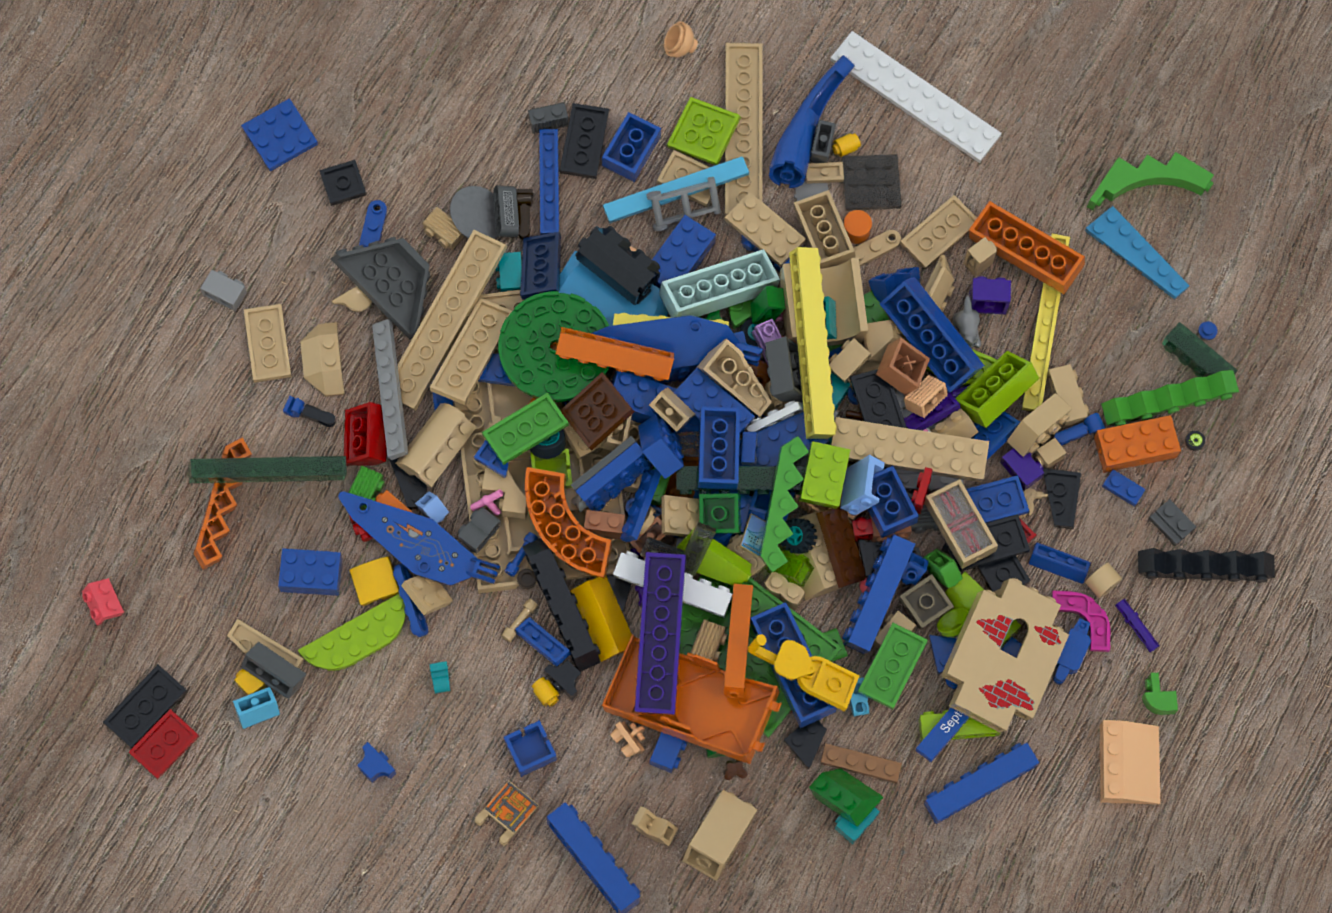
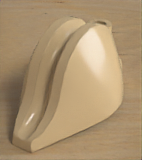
M356 286L332 300V303L344 305L354 312H362L370 307L372 301Z

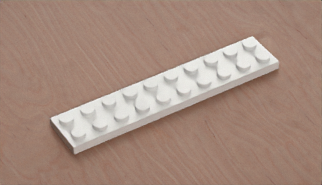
M853 31L830 58V61L835 64L842 55L846 56L855 65L850 71V75L979 163L1001 137V132Z

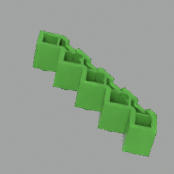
M1226 370L1207 377L1192 378L1180 384H1167L1155 390L1140 391L1128 397L1113 398L1101 403L1107 425H1115L1116 427L1142 419V421L1149 420L1155 415L1166 412L1173 414L1179 412V409L1190 406L1201 407L1206 405V402L1221 399V401L1233 398L1232 395L1238 393L1239 389L1234 371Z
M799 436L794 437L779 449L759 553L760 558L770 572L775 571L788 562L778 544L793 535L783 517L799 507L788 492L789 489L804 480L793 464L809 453Z

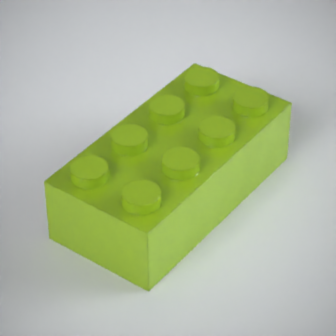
M1006 351L955 399L972 421L987 428L1039 380V377L1031 362Z

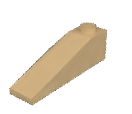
M725 339L705 356L697 368L760 417L772 401L761 383H759L753 373L754 371L744 358L745 356L742 351L728 339Z

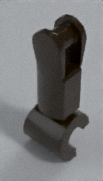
M516 189L519 220L518 236L521 240L530 235V206L533 204V189Z

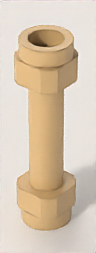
M529 598L523 605L524 609L510 628L507 627L503 631L501 636L506 641L511 642L516 637L515 629L525 621L530 613H534L538 604Z

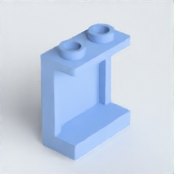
M868 455L847 467L843 484L841 509L849 514L857 515L879 503V498L871 493L873 475L884 469L885 462Z

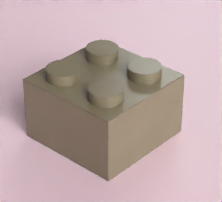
M932 574L898 598L920 630L954 607Z

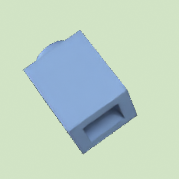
M430 491L415 503L424 517L433 519L436 523L443 521L449 513L440 499Z

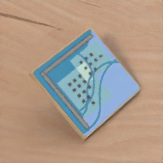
M751 513L739 547L760 558L759 553L766 521Z

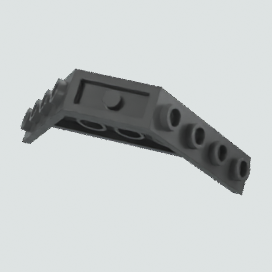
M396 237L386 239L384 243L375 241L368 244V247L358 245L353 247L351 251H347V249L336 251V255L330 259L409 340L412 339L420 326V319L424 313L423 301L427 295L426 284L430 278V265L404 238L396 240Z

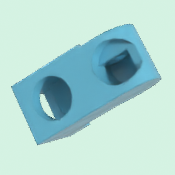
M864 677L858 679L850 699L853 717L869 714L868 697L858 693Z

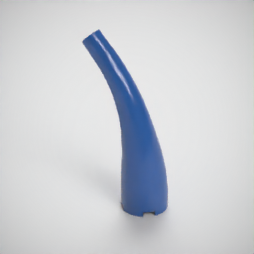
M842 55L818 81L778 141L769 168V177L775 184L780 186L783 183L789 185V188H796L804 183L811 156L813 138L820 116L834 91L855 67L846 56Z

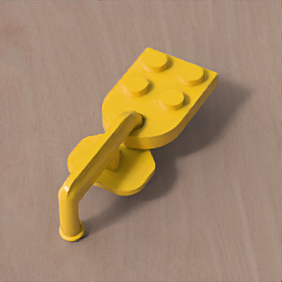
M763 634L757 635L749 645L748 652L773 664L775 671L779 675L789 680L797 679L799 686L806 693L842 711L847 709L859 675L819 656L810 657L803 645L792 640L783 642L778 655L761 647L767 641Z

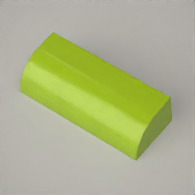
M964 572L962 574L963 579L954 587L948 588L945 594L954 605L953 609L965 608L969 612L977 593L984 589L969 574ZM1013 620L1002 646L1019 631L1021 625L1016 620Z

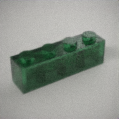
M1181 322L1173 328L1162 343L1169 353L1175 354L1179 361L1193 369L1194 374L1198 377H1207L1226 370H1233L1234 375L1238 372L1235 367Z

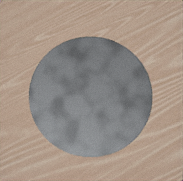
M468 186L459 190L454 195L450 205L451 218L456 228L467 238L470 237L473 230L493 239L497 238L493 193L479 186Z

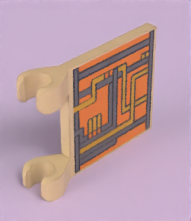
M508 780L488 805L475 817V823L481 826L489 816L507 830L499 839L500 844L506 846L515 833L539 807V804Z

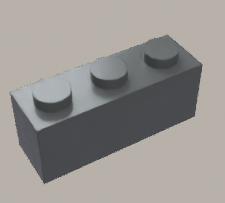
M257 642L245 654L241 668L287 699H290L302 687L306 677V673L260 642Z

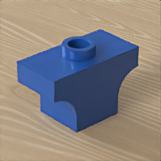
M368 742L362 747L365 755L357 766L372 783L381 776L391 779L396 774L395 769L387 762L389 758L382 751L378 753Z

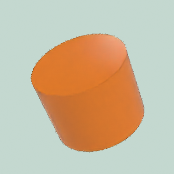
M853 210L844 219L843 225L851 243L861 244L869 238L872 220L862 210Z

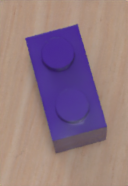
M1013 448L1001 458L1000 463L1012 477L1018 475L1023 491L1039 481L1044 474L1042 465L1038 461L1035 462L1030 452L1023 457Z

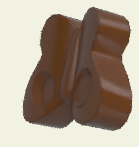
M729 760L725 763L727 769L724 772V778L726 780H731L735 775L741 778L747 777V771L743 767L742 761L736 760L732 762Z

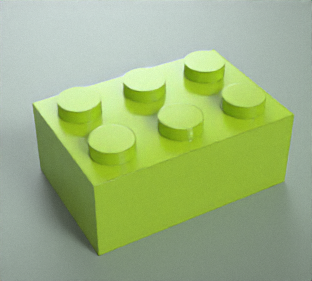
M812 441L809 447L799 501L837 509L840 504L851 449Z

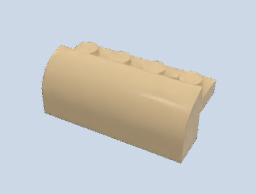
M441 403L409 444L408 455L400 457L396 464L407 474L415 475L428 487H432L476 429V426L459 409L450 404Z

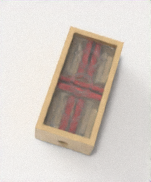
M960 479L926 496L924 503L961 569L996 552L998 544Z

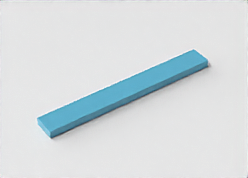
M742 156L603 204V209L609 223L652 209V201L648 200L646 196L649 192L661 191V194L707 182L709 177H714L716 186L749 175V170ZM709 187L694 192L688 193V196L709 189ZM681 196L660 200V206L681 199Z

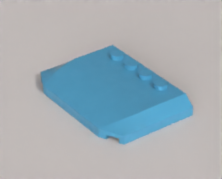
M577 251L573 252L560 273L559 293H572L584 298L602 312L609 326H613L614 313H628L629 315L646 314L648 316L663 315L666 317L669 315L659 295L660 288L652 284L650 294L640 304L636 303V305H633L579 262L575 256Z

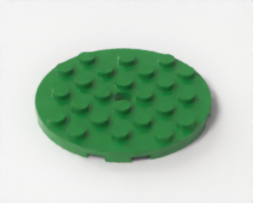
M559 291L533 295L519 303L510 315L506 317L502 325L498 342L502 368L514 386L528 396L538 399L548 393L554 402L571 401L602 372L606 375L610 367L602 368L597 366L596 363L591 362L581 363L578 359L574 358L563 359L550 346L555 342L558 343L561 327L592 333L609 326V324L596 306H593L578 295L559 293Z

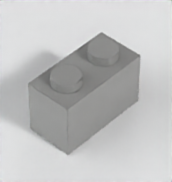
M211 270L200 288L204 296L234 311L237 310L247 293L244 283L237 279L232 280L225 273Z

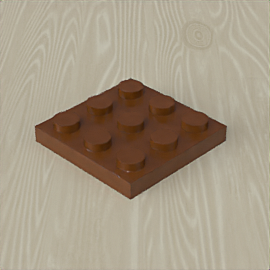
M603 372L560 410L591 451L635 412Z

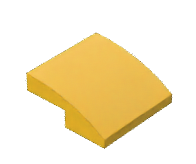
M388 556L349 569L360 605L366 606L379 599L385 600L399 593V586L393 576L394 570Z

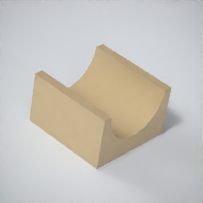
M854 257L843 264L820 269L824 297L829 296L836 301L837 339H827V346L843 345L847 340L851 341L853 338L862 343L868 332L859 258ZM790 263L782 265L779 273V288H783L786 308L782 313L785 336L797 344Z

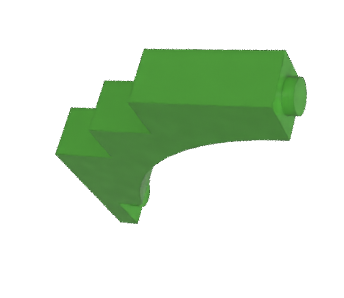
M1175 152L1167 166L1146 155L1138 169L1118 157L1089 200L1087 207L1094 210L1096 206L1100 207L1105 198L1112 202L1127 191L1148 185L1181 187L1202 196L1204 191L1208 192L1214 182L1211 180L1214 174Z

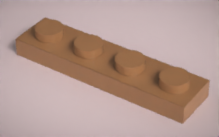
M825 743L820 764L893 783L898 782L902 763L827 743Z

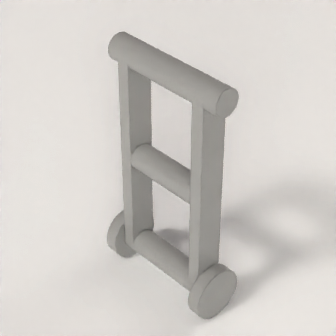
M714 177L707 178V182L661 194V191H652L646 194L647 199L652 201L656 221L653 225L654 231L667 229L668 224L681 221L684 215L692 218L714 212V214L721 213ZM709 187L712 206L691 211L688 193ZM680 195L684 213L663 219L659 201Z

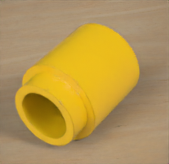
M849 133L835 139L832 145L833 152L840 157L850 154L861 147L856 133Z
M544 677L538 679L532 685L534 694L543 706L548 705L551 707L559 701L558 697L560 694L551 682Z

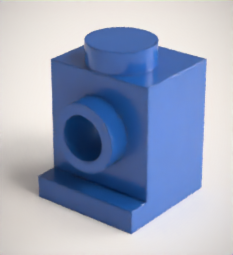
M912 552L901 581L907 585L911 583L916 585L927 571L928 560Z

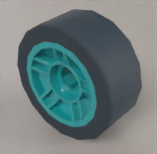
M563 429L530 449L532 454L542 459L555 458L560 455L566 445Z

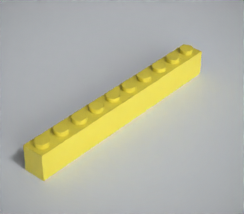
M797 247L789 252L806 439H828L836 435V423L834 422L835 406L832 402L833 387L830 380L831 367L829 366L828 332L825 327L826 312L823 305L824 293L822 292V274L820 273L821 257L818 248Z

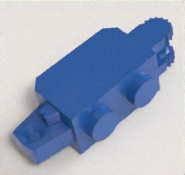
M1079 618L1074 628H1071L1067 633L1069 636L1056 664L1055 676H1053L1054 682L1058 685L1065 681L1068 674H1076L1091 643V639L1087 635L1090 626L1088 621Z

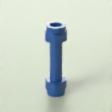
M528 532L524 538L523 546L537 540L538 537ZM521 547L512 563L509 562L504 570L505 573L512 577L519 571L518 566L525 557L523 547Z

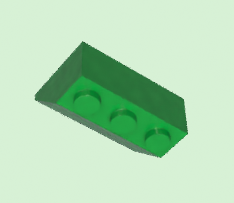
M841 768L822 772L809 786V789L818 801L857 827L883 799L882 795Z

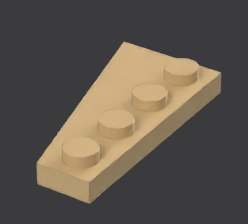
M239 619L236 620L227 635L245 654L257 642H260L297 668H300L304 661V658Z

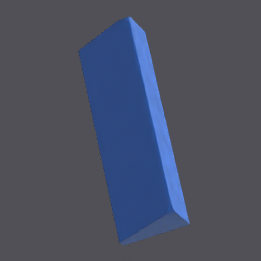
M1036 542L1029 564L1083 584L1091 562Z

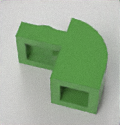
M1159 672L1150 673L1147 677L1148 679H1145V688L1149 692H1145L1142 696L1145 707L1154 714L1174 715L1178 711L1176 691L1160 692Z

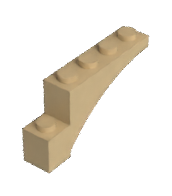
M494 416L493 422H489L488 428L501 421L502 417ZM482 464V469L485 470L484 477L481 476L479 481V488H482V494L489 495L499 489L502 490V497L504 498H500L499 503L502 516L526 519V495L521 492L509 470L507 471V477L504 478Z

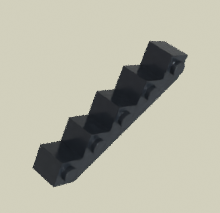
M541 538L522 546L538 586L544 594L549 610L557 623L561 637L570 650V656L574 665L581 672L599 664L598 655L601 654L596 643L593 644L589 636L587 621L580 616L575 605L578 604L574 593H570L564 580L566 575L564 570L558 567L553 556L554 553Z
M1156 548L1138 551V574L1146 576L1147 579L1174 578L1175 580L1201 579L1203 581L1215 579L1231 582L1247 580L1263 583L1267 582V579L1275 578L1274 555L1264 551L1244 554L1235 550L1219 554L1209 549L1192 553L1184 549L1164 552Z

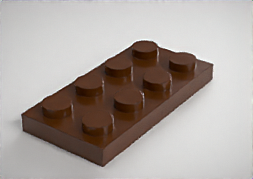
M839 506L837 509L832 508L816 513L838 588L865 580V569L860 559L847 511Z

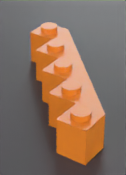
M243 437L225 446L220 459L193 553L202 570L216 564L223 557L215 544L216 541L224 538L230 532L222 516L234 511L237 507V503L230 491L242 485L245 480L237 465L249 460L252 455Z

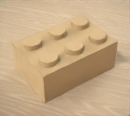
M1055 393L1019 423L1007 442L1023 457L1029 452L1033 454L1039 448L1040 443L1043 445L1050 439L1049 435L1052 434L1054 436L1062 428L1060 424L1063 425L1069 419L1068 414L1072 408Z

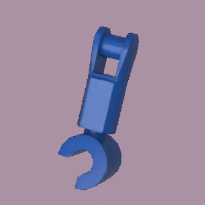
M1094 413L1084 420V424L1082 422L1057 432L1054 438L1062 446L1070 441L1086 436L1087 433L1093 435L1096 434L1097 430L1106 428L1099 413Z

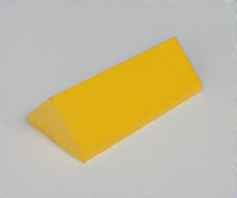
M605 576V579L598 577L588 580L570 590L577 599L578 604L576 605L582 619L585 618L589 626L587 631L593 644L596 643L601 654L598 655L600 661L603 662L624 653L632 634L607 576Z

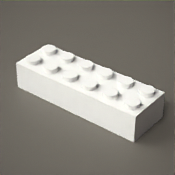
M627 551L626 554L621 552L613 573L614 577L643 587L645 560L638 559L639 556L630 551ZM685 572L683 603L725 618L732 599V594L729 593L730 589L720 585L718 588L711 586L712 583L702 578H700V581L694 580L693 575Z

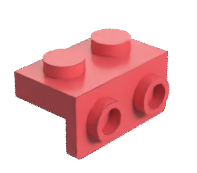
M109 578L88 583L82 591L83 600L87 603L91 618L95 621L96 625H101L104 620L121 616L124 613Z

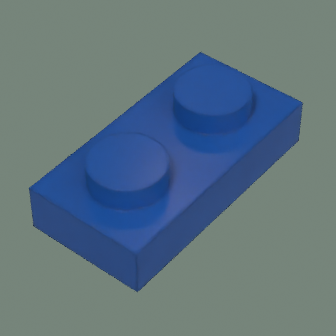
M1115 470L1111 471L1102 485L1103 488L1134 507L1146 490Z

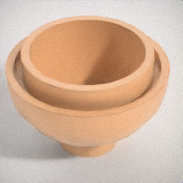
M682 21L670 27L664 40L666 54L674 58L682 57L688 52L693 53L698 45V41L694 39L691 27Z

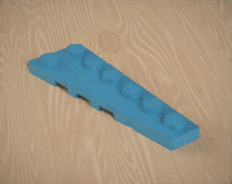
M1114 206L1110 207L1086 227L1085 231L1102 245L1105 244L1115 255L1121 256L1127 261V264L1138 269L1144 277L1151 280L1174 300L1189 288L1188 283Z

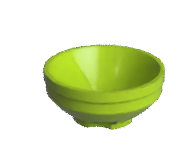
M955 608L945 613L937 623V629L941 635L952 638L958 637L969 613L968 610L965 608Z

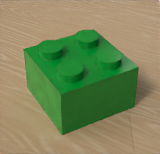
M699 494L700 531L705 534L741 533V494Z

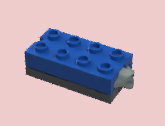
M630 436L571 484L578 494L571 502L577 506L579 512H582L587 507L591 511H600L604 508L605 503L619 496L626 486H631L636 481V478L648 472L653 464L644 455L638 443Z

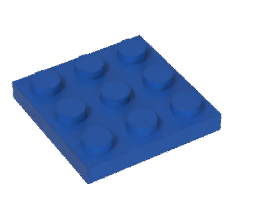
M290 98L241 125L269 171L278 168L318 145V141Z

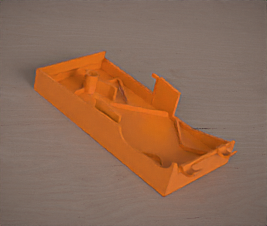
M632 635L603 701L602 707L604 711L751 764L755 752H762L765 743H761L760 739L771 712H778L782 704L776 702L780 693L778 687L745 678L743 698L734 699L724 696L726 671L721 670L717 662L689 652L687 655L679 653L675 715L635 712L640 639Z

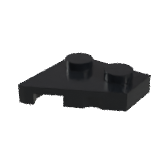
M817 720L802 728L799 726L784 739V742L805 767L809 769L827 729Z

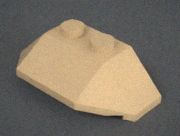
M941 254L925 287V291L940 310L944 312L947 305L945 300L947 296L951 297L955 287L952 286L954 277L946 257Z
M337 322L318 324L300 341L304 379L326 397L344 395Z

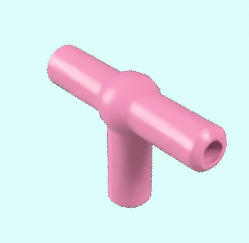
M499 489L489 495H484L482 499L470 505L471 510L475 511L487 506L495 516L500 515L501 510L493 501L502 497L503 491Z

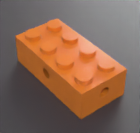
M1171 415L1097 430L1094 436L1103 473L1177 458L1181 452Z

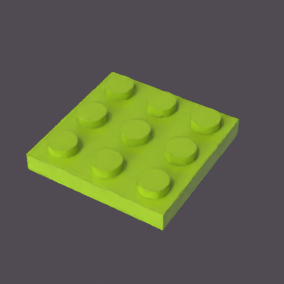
M690 97L667 146L705 162L718 165L741 117L734 112Z

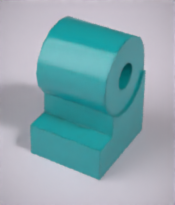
M447 661L429 664L435 694L449 692L450 681Z

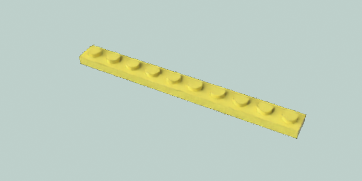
M1051 234L1052 238L1069 247L1070 237ZM1044 282L1030 362L1039 380L1024 392L1021 409L1031 412L1043 403L1061 292Z

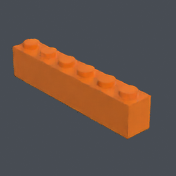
M561 327L556 347V354L563 359L574 358L578 359L581 363H596L597 366L602 368L609 366L620 372H634L637 376H652L653 379L658 381L669 380L674 361V353L565 327Z

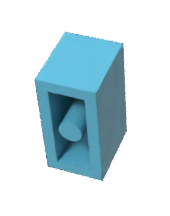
M270 687L233 701L236 714L243 729L280 715L277 701Z

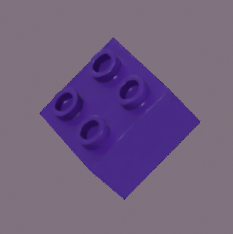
M983 276L973 278L969 290L972 309L978 313L1006 315L1011 302V280L1001 277L987 279V277Z

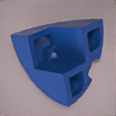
M919 267L898 269L895 273H883L868 280L876 299L879 302L883 301L902 282L909 278L915 277L920 283Z

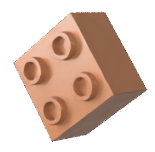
M900 337L887 346L876 375L904 395H907L919 388L930 358Z

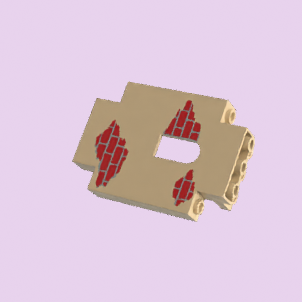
M1009 578L1003 581L1001 588L994 592L991 590L978 592L941 674L943 678L958 685L949 706L999 733L1007 731L1013 715L1026 721L1033 719L1069 634L1064 632L1063 628L1055 625L1052 626L1061 605L1056 603L1054 598L1039 594L1037 589L1022 585V582L1016 578ZM1022 619L1027 624L1028 632L1015 658L1000 650L1013 620Z

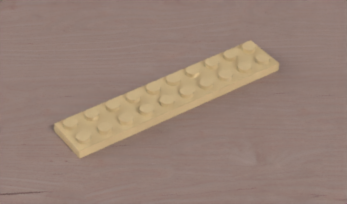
M726 43L725 110L739 114L741 119L725 149V162L743 156L749 170V175L725 183V216L749 192L762 201L763 44Z
M473 230L398 363L403 405L415 411L417 410L507 249L506 244Z

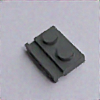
M1170 499L1148 518L1174 546L1196 528L1191 520Z

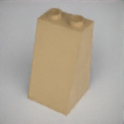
M722 790L691 840L683 862L717 881L751 824L757 809L751 803L737 798L735 794Z

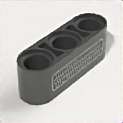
M496 185L493 191L496 235L498 237L516 238L519 233L516 188L514 186Z

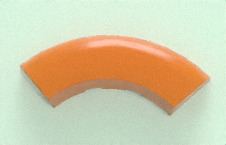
M527 467L525 475L526 504L530 518L541 539L556 556L568 565L589 575L605 579L612 549L611 540L586 530L573 516L566 502V476L564 473Z

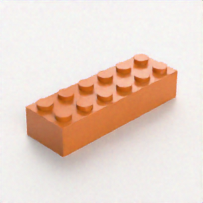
M991 201L988 202L969 229V239L977 243L986 237L988 241H992L995 244L996 255L1062 294L1066 293L1085 266V256Z

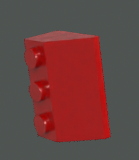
M368 402L345 410L343 465L374 466L386 462L387 447L382 405Z

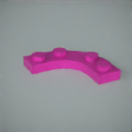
M1052 591V598L1061 605L1058 612L1079 614L1090 623V651L1110 652V623L1104 609L1102 610L1093 598L1085 594L1070 591Z

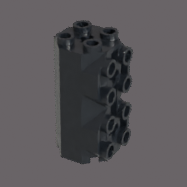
M612 226L607 228L594 227L590 236L587 239L584 237L578 244L580 249L575 255L576 259L633 305H636V303L640 304L652 291L650 289L652 284L655 286L659 280V264L646 256L641 249L631 251L629 248L631 246L630 241L617 233Z

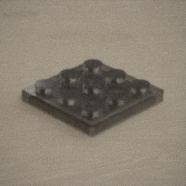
M898 154L842 156L845 211L901 209Z

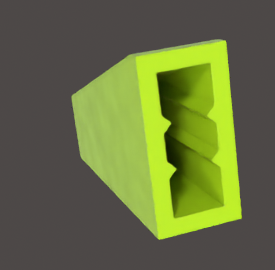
M696 527L672 552V554L686 555L685 569L730 585L746 583L752 575L750 572L752 564Z

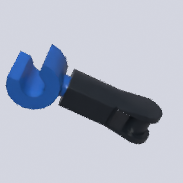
M289 396L283 412L288 416L299 417L302 413V417L317 423L319 422L326 427H333L336 423L334 414L322 411L308 404L305 405L304 401L299 398L295 399L292 396Z

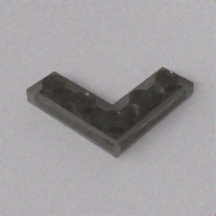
M698 522L685 550L647 537L640 556L646 558V552L686 555L685 572L695 576L716 533V528Z

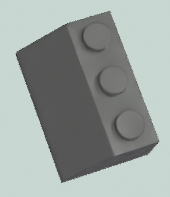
M786 336L766 342L765 357L768 360L769 366L767 373L771 380V395L780 401L803 402L798 345Z

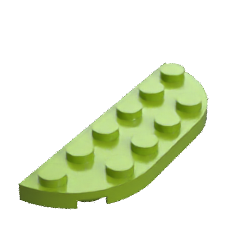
M397 594L300 648L298 652L306 662L314 667L328 671L348 668L386 647L398 637L406 617L404 601Z

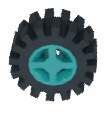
M799 518L787 520L786 523L793 535L781 543L782 546H786L784 549L790 553L800 554L812 550L813 547L811 545H816V542L813 540L817 539V536L814 535L817 530L812 529L814 524L810 523L809 520Z

